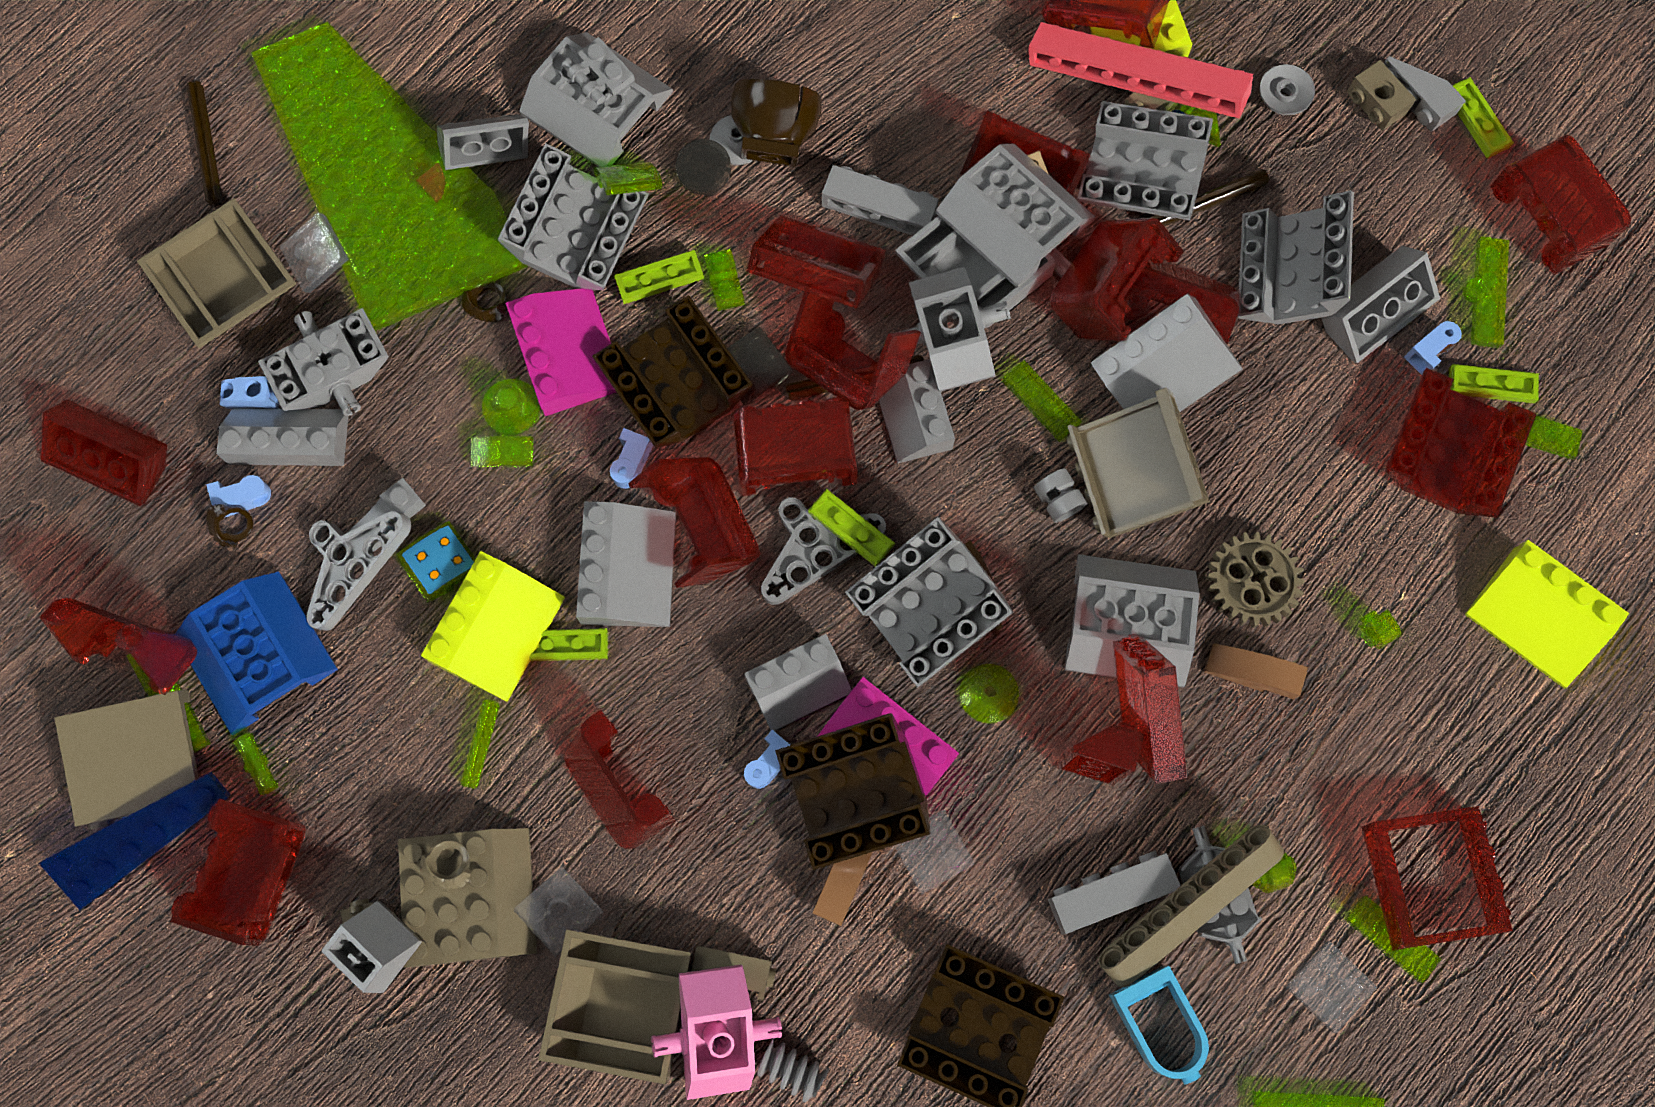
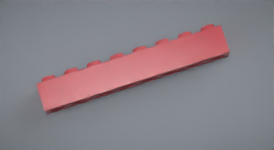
M1043 22L1040 23L1028 47L1030 66L1238 119L1242 115L1252 90L1253 74L1242 70H1234L1213 63L1181 57L1160 50H1153Z

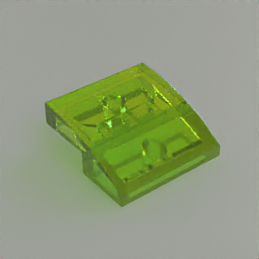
M649 161L593 167L600 188H604L606 195L662 189V178L655 166Z

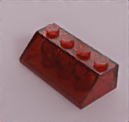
M68 399L43 412L42 462L140 507L146 503L165 470L167 444Z
M1119 722L1118 726L1113 724L1074 745L1056 762L1055 768L1109 785H1115L1135 772L1145 734L1137 732V727L1128 723Z

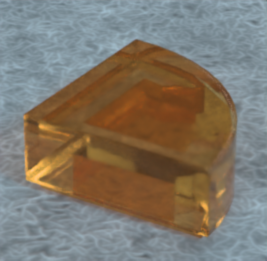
M436 163L416 181L437 203L444 194L445 174L441 166Z

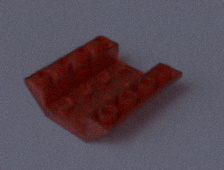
M1425 368L1385 471L1403 491L1454 513L1498 517L1537 414L1510 402L1500 410L1451 390L1450 387L1454 379Z

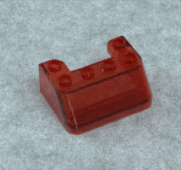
M1140 256L1130 266L1107 330L1113 331L1119 316L1128 320L1141 318L1147 309L1150 299L1170 306L1188 293L1196 298L1225 343L1228 344L1239 313V294L1230 285L1148 256Z

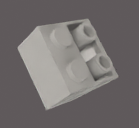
M376 901L341 924L321 952L363 993H384L422 943V940L381 901Z

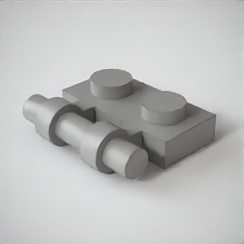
M599 37L577 52L578 59L581 61L580 64H575L570 58H567L562 63V66L567 71V76L573 82H577L583 88V93L586 97L593 99L598 105L602 104L606 99L602 93L604 90L607 89L612 96H615L635 81L634 74ZM591 72L597 80L591 81L586 75Z

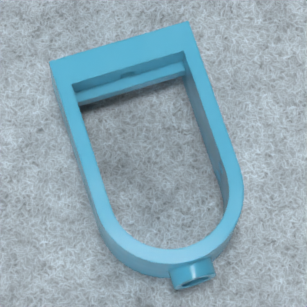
M1169 965L1161 966L1137 979L1131 985L1122 987L1109 994L1141 1057L1150 1069L1169 1078L1181 1079L1184 1085L1201 1077L1199 1070L1205 1064L1209 1051L1208 1038ZM1166 986L1171 992L1195 1039V1052L1192 1059L1186 1066L1177 1070H1167L1156 1061L1128 1009L1129 1006Z

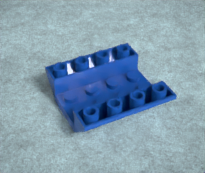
M280 572L239 582L190 612L174 635L231 735H235L259 720L257 711L300 684L306 682L313 686L338 670L315 629L309 626L306 614Z

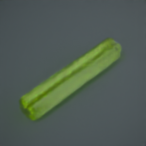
M488 699L482 701L460 782L463 787L471 789L478 787L500 707L496 701Z

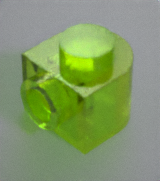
M1388 609L1380 613L1373 610L1359 619L1362 622L1359 625V628L1362 630L1361 636L1370 647L1374 646L1377 649H1382L1401 636V629Z

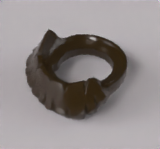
M485 281L476 284L472 290L463 292L462 307L474 319L484 322H496L505 315L507 310L505 305L506 293L499 284ZM485 290H494L500 296L499 302L489 309L479 307L477 303L478 295Z
M215 504L207 511L208 529L211 531V536H214L213 539L219 542L221 546L236 548L238 542L246 539L253 530L254 523L251 514L240 506ZM230 513H240L246 518L245 527L237 533L221 531L219 528V522Z

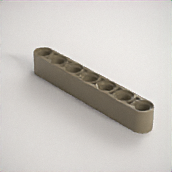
M1256 825L1247 830L1105 948L1099 956L1098 963L1118 987H1127L1134 983L1282 859L1284 849L1270 829L1265 825Z

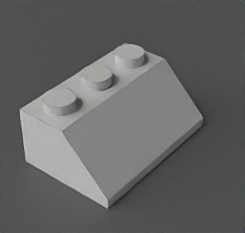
M521 114L437 125V142L445 170L528 158V119Z
M930 359L904 365L874 383L897 464L953 449L955 436L942 394L937 387Z
M826 634L744 673L745 679L770 730L774 731L848 696L852 691L841 663Z

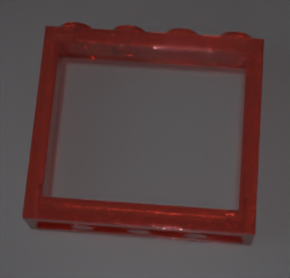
M780 215L753 244L746 272L857 309L879 277L886 250ZM783 233L789 235L787 241L779 237ZM779 244L860 271L861 273L856 275L775 247ZM763 261H765L763 268L758 267ZM849 289L856 291L855 299L847 297Z
M1129 634V637L1113 641L1124 746L1155 784L1187 779L1176 666L1147 640L1140 637V635Z
M1479 806L1376 821L1361 826L1392 951L1513 931L1509 918L1511 912L1506 907L1503 896V882L1498 876L1494 864L1495 852L1488 842L1486 834L1487 824L1486 821L1483 822ZM1459 821L1487 926L1415 937L1388 832Z

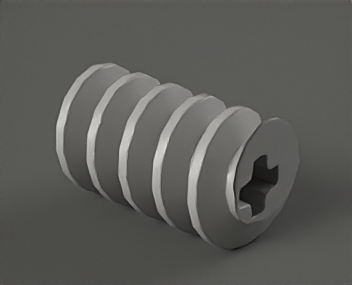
M773 1038L759 1063L757 1076L761 1077L769 1071V1083L772 1084L780 1077L781 1090L792 1084V1096H795L802 1090V1102L806 1103L811 1097L815 1098L830 1068H825L819 1074V1062L815 1061L811 1066L807 1067V1055H803L797 1061V1050L795 1048L789 1053L784 1054L786 1043L782 1042L774 1048Z

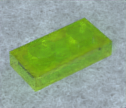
M1525 413L1521 417L1515 442L1572 460L1577 457L1583 430Z

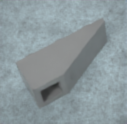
M1390 56L1384 61L1385 66L1415 97L1416 101L1411 107V111L1417 116L1418 121L1431 132L1455 116L1466 102L1447 80Z

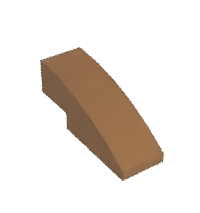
M1212 644L1204 672L1261 692L1267 690L1294 700L1301 695L1308 667L1245 649Z
M873 852L833 864L812 914L842 926Z

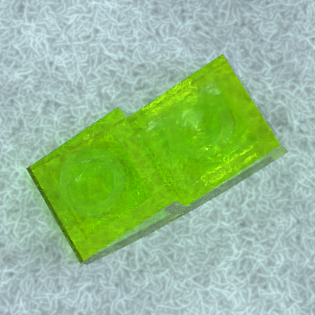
M731 249L704 255L717 310L721 311L745 305Z
M471 437V466L476 468L533 466V437Z

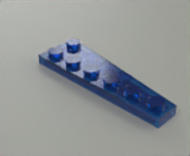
M209 772L136 812L130 813L113 824L94 832L92 835L48 856L39 864L76 907L81 910L228 799L231 794L216 776Z

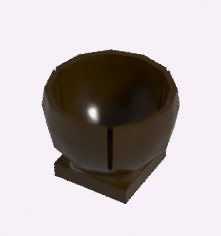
M745 79L735 83L731 97L732 119L743 137L741 159L796 167L799 147L816 131L822 112L821 96L816 91L801 86L800 90V85L778 80Z

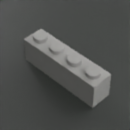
M833 165L822 191V207L912 236L935 218V211L938 208L939 202L938 198H935L928 192H916L900 183L892 184L882 181L875 175L857 173L847 166L839 167Z
M1155 850L1138 857L1141 863L1129 867L1128 862H1124L1110 868L1112 874L1101 878L1100 874L1096 873L1081 879L1083 886L1073 890L1070 884L1053 890L1055 897L1049 898L1048 902L1061 934H1068L1170 894L1178 889L1180 883L1167 853L1158 856Z

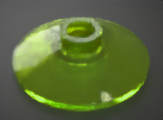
M983 664L974 667L964 676L959 688V699L964 711L971 718L981 723L993 724L1005 720L1013 713L1018 704L1019 689L1015 678L1005 668L994 664ZM985 688H994L995 696L988 697L985 694Z

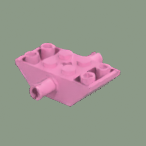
M742 965L679 973L682 1029L678 1033L651 1036L654 1058L682 1052L687 1100L750 1090L755 1074L754 1041L781 1038L782 1032L779 1031L782 1029L780 1018L775 1017L752 1021V1008Z

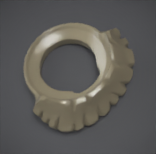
M443 841L434 846L429 854L421 855L420 872L425 879L427 878L428 882L433 883L435 886L445 887V889H458L464 887L466 882L469 881L468 878L471 875L468 869L470 857L462 844L456 841ZM446 849H456L462 855L460 868L449 876L439 874L437 872V858L439 854Z

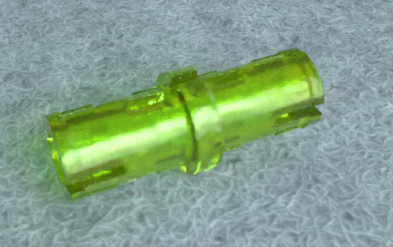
M247 733L235 739L234 744L245 763L243 768L246 773H250L259 794L266 795L276 790L279 785L276 783L267 765L269 760L266 755H262L253 733Z

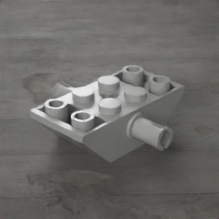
M965 267L909 282L920 323H917V327L896 333L893 332L897 351L922 343L923 346L926 345L939 392L995 377L984 329L986 328L985 325L1011 319L1009 308L1007 309V302L1003 301L1002 303L980 308L977 305L972 284ZM953 322L956 327L949 329L947 323Z
M361 308L320 330L311 312H301L306 323L299 314L296 315L294 322L304 338L258 361L282 409L288 411L315 408L336 399L343 415L349 416L353 414L349 405L355 412H358L361 406L351 390L371 381L389 358L364 309Z

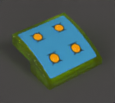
M450 521L427 532L396 554V558L427 603L452 591L455 584L465 579L476 560Z

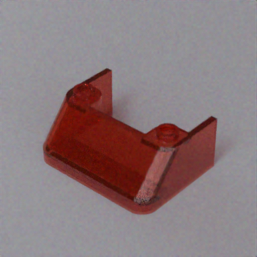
M831 280L807 283L785 351L788 364L852 408L864 410L873 407L906 374L921 332L911 330L888 334L879 361L876 362L842 340L845 322L842 315L832 309L841 282Z
M709 457L658 459L628 483L630 489L650 487L654 499L659 504L666 507H676L698 554L689 560V572L674 582L676 588L707 584L749 565L759 558L760 549L720 465L714 459Z

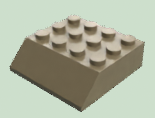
M235 198L137 260L198 348H201L297 285Z
M529 828L488 829L398 839L402 922L422 940V943L404 967L414 968L537 954ZM443 841H456L462 844L470 857L468 869L471 875L468 878L469 881L466 882L464 887L458 889H445V887L435 886L433 883L428 882L427 878L425 879L420 872L421 855L429 854L434 846ZM451 848L442 851L437 858V872L441 875L449 876L458 870L462 864L461 853Z
M566 930L538 1060L667 1084L670 1079L674 1054L654 1058L651 1036L679 1032L681 1022L679 973L691 971L694 953Z

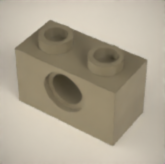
M1381 60L1357 75L1347 90L1352 101L1358 104L1368 115L1370 121L1376 124L1382 131L1405 116L1416 101L1415 97Z

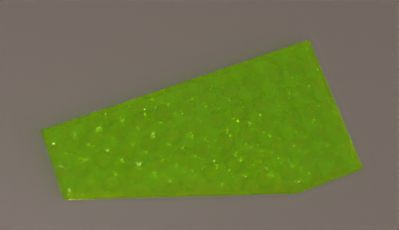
M328 22L251 52L359 309H364L375 331L461 296L464 291L482 287L528 267L498 241L507 218L495 192L469 167L445 170L438 147L437 133L406 104L405 100L352 49L350 44Z

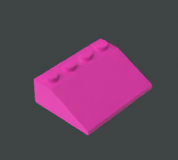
M580 288L534 293L506 302L538 402L545 416L616 393L592 358V355L611 344L592 289Z
M862 677L818 736L892 713L908 741L925 796H927L955 761L959 752Z

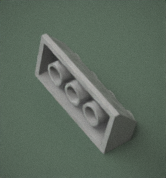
M1402 245L1351 285L1350 301L1333 316L1321 317L1326 333L1354 363H1359L1440 299L1427 252Z
M233 408L219 426L216 454L229 465L344 466L348 416L343 415L341 409H297L284 411L283 409Z

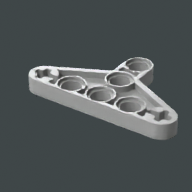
M795 497L786 498L779 505L780 520L791 537L761 585L762 597L771 605L783 603L858 555L855 550L846 551L841 548V539L820 522L814 520L808 514L804 504ZM788 505L797 506L800 509L799 516L794 519L787 518L783 513L785 507ZM876 513L860 515L873 525L878 523V530L885 534L886 523L880 515ZM803 529H813L816 533V538L809 543L803 542L799 537ZM818 553H829L832 556V562L828 566L818 565L815 561ZM797 567L804 568L808 573L807 578L802 582L794 581L791 578L793 569ZM785 574L787 582L792 589L788 590L787 585L779 590L780 596L768 595L769 585L773 584L775 587L783 584V579L780 576Z
M390 511L346 534L337 525L320 520L312 525L309 539L324 556L307 612V622L310 627L328 631L338 623L408 536L411 530V521L408 516L396 511ZM395 521H397L396 526L398 527L396 531H394L395 526L393 525ZM328 527L329 536L326 541L322 542L320 534L324 528ZM380 533H385L386 537L381 536ZM377 541H380L382 543V550L380 554L374 556L372 552L373 546ZM344 545L346 547V555L342 560H338V549ZM362 564L364 568L363 574L360 578L356 579L354 570L356 566ZM343 586L345 589V596L340 602H338L336 599V592L340 587Z

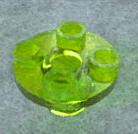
M505 379L494 384L486 392L482 402V413L487 424L500 435H517L527 431L538 422L540 418V404L531 385L519 379Z

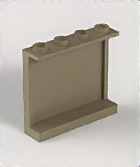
M1167 387L1155 391L1156 397L1083 426L1077 428L1073 425L1067 426L1070 433L1067 436L1069 447L1072 452H1076L1079 461L1075 463L1076 470L1080 478H1084L1087 487L1084 490V495L1090 506L1093 505L1096 515L1093 517V523L1097 532L1103 536L1112 538L1210 502L1174 394Z
M188 690L168 692L54 717L75 827L87 824L88 830L108 826V819L117 817L119 823L139 819L138 813L149 811V816L169 812L168 806L179 804L180 810L200 806L199 799L209 797V793L202 794L184 705V703L191 702Z

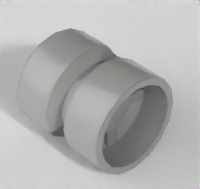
M1066 468L1046 476L1033 488L1041 502L1048 503L1046 510L1054 523L1066 520L1087 505L1080 490L1073 489L1075 482Z

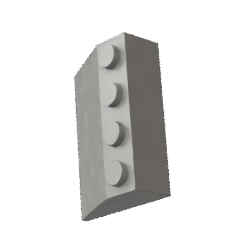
M1188 293L1091 362L1105 386L1123 409L1156 397L1155 391L1167 387L1174 394L1179 412L1243 370L1196 298Z
M584 501L576 618L581 625L670 627L676 512L615 502Z

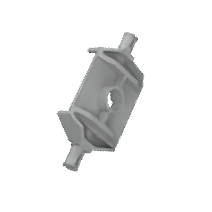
M1205 826L1192 829L1198 847L1178 868L1182 884L1226 849L1212 846V843L1210 844ZM1249 888L1197 930L1199 937L1224 942L1226 946H1229L1234 964L1248 961L1241 943L1243 942L1242 939L1262 920L1261 917L1257 916Z

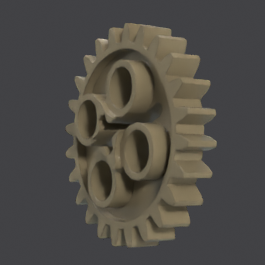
M1244 532L1240 536V541L1237 537L1233 536L1229 540L1230 545L1224 542L1220 546L1221 552L1216 551L1212 555L1217 562H1210L1207 566L1214 572L1206 576L1207 580L1214 582V584L1207 588V591L1216 592L1217 594L1211 600L1212 603L1219 601L1222 603L1219 612L1228 609L1230 611L1228 620H1232L1237 615L1240 617L1239 625L1242 626L1247 620H1250L1252 628H1255L1259 621H1261L1264 627L1270 625L1271 619L1277 624L1282 620L1281 615L1288 617L1292 613L1290 608H1296L1299 605L1295 598H1300L1304 594L1297 587L1305 583V580L1297 578V575L1302 573L1304 568H1295L1294 566L1299 557L1290 558L1288 556L1292 548L1288 547L1282 550L1280 548L1282 545L1281 539L1275 544L1271 543V534H1268L1261 540L1259 532H1255L1251 539ZM1255 555L1263 556L1266 559L1267 565H1259L1255 560ZM1241 557H1245L1247 561H1243ZM1234 567L1238 569L1241 573V579L1232 577L1229 568ZM1251 577H1252V578L1258 577L1259 580H1260V582H1258V581L1252 582V581H1251ZM1271 580L1280 584L1281 592L1272 590L1270 587ZM1244 593L1253 595L1256 601L1255 605H1250L1245 601ZM1264 597L1269 599V603L1265 602Z

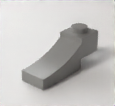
M402 478L383 492L371 510L346 533L390 511L402 513L410 519L426 505L405 479ZM395 521L394 524H393V525L395 526V530H394V531H396L397 528H398V527L396 526V522H397V521ZM380 533L381 536L386 537L385 533ZM380 541L374 544L372 552L382 546Z

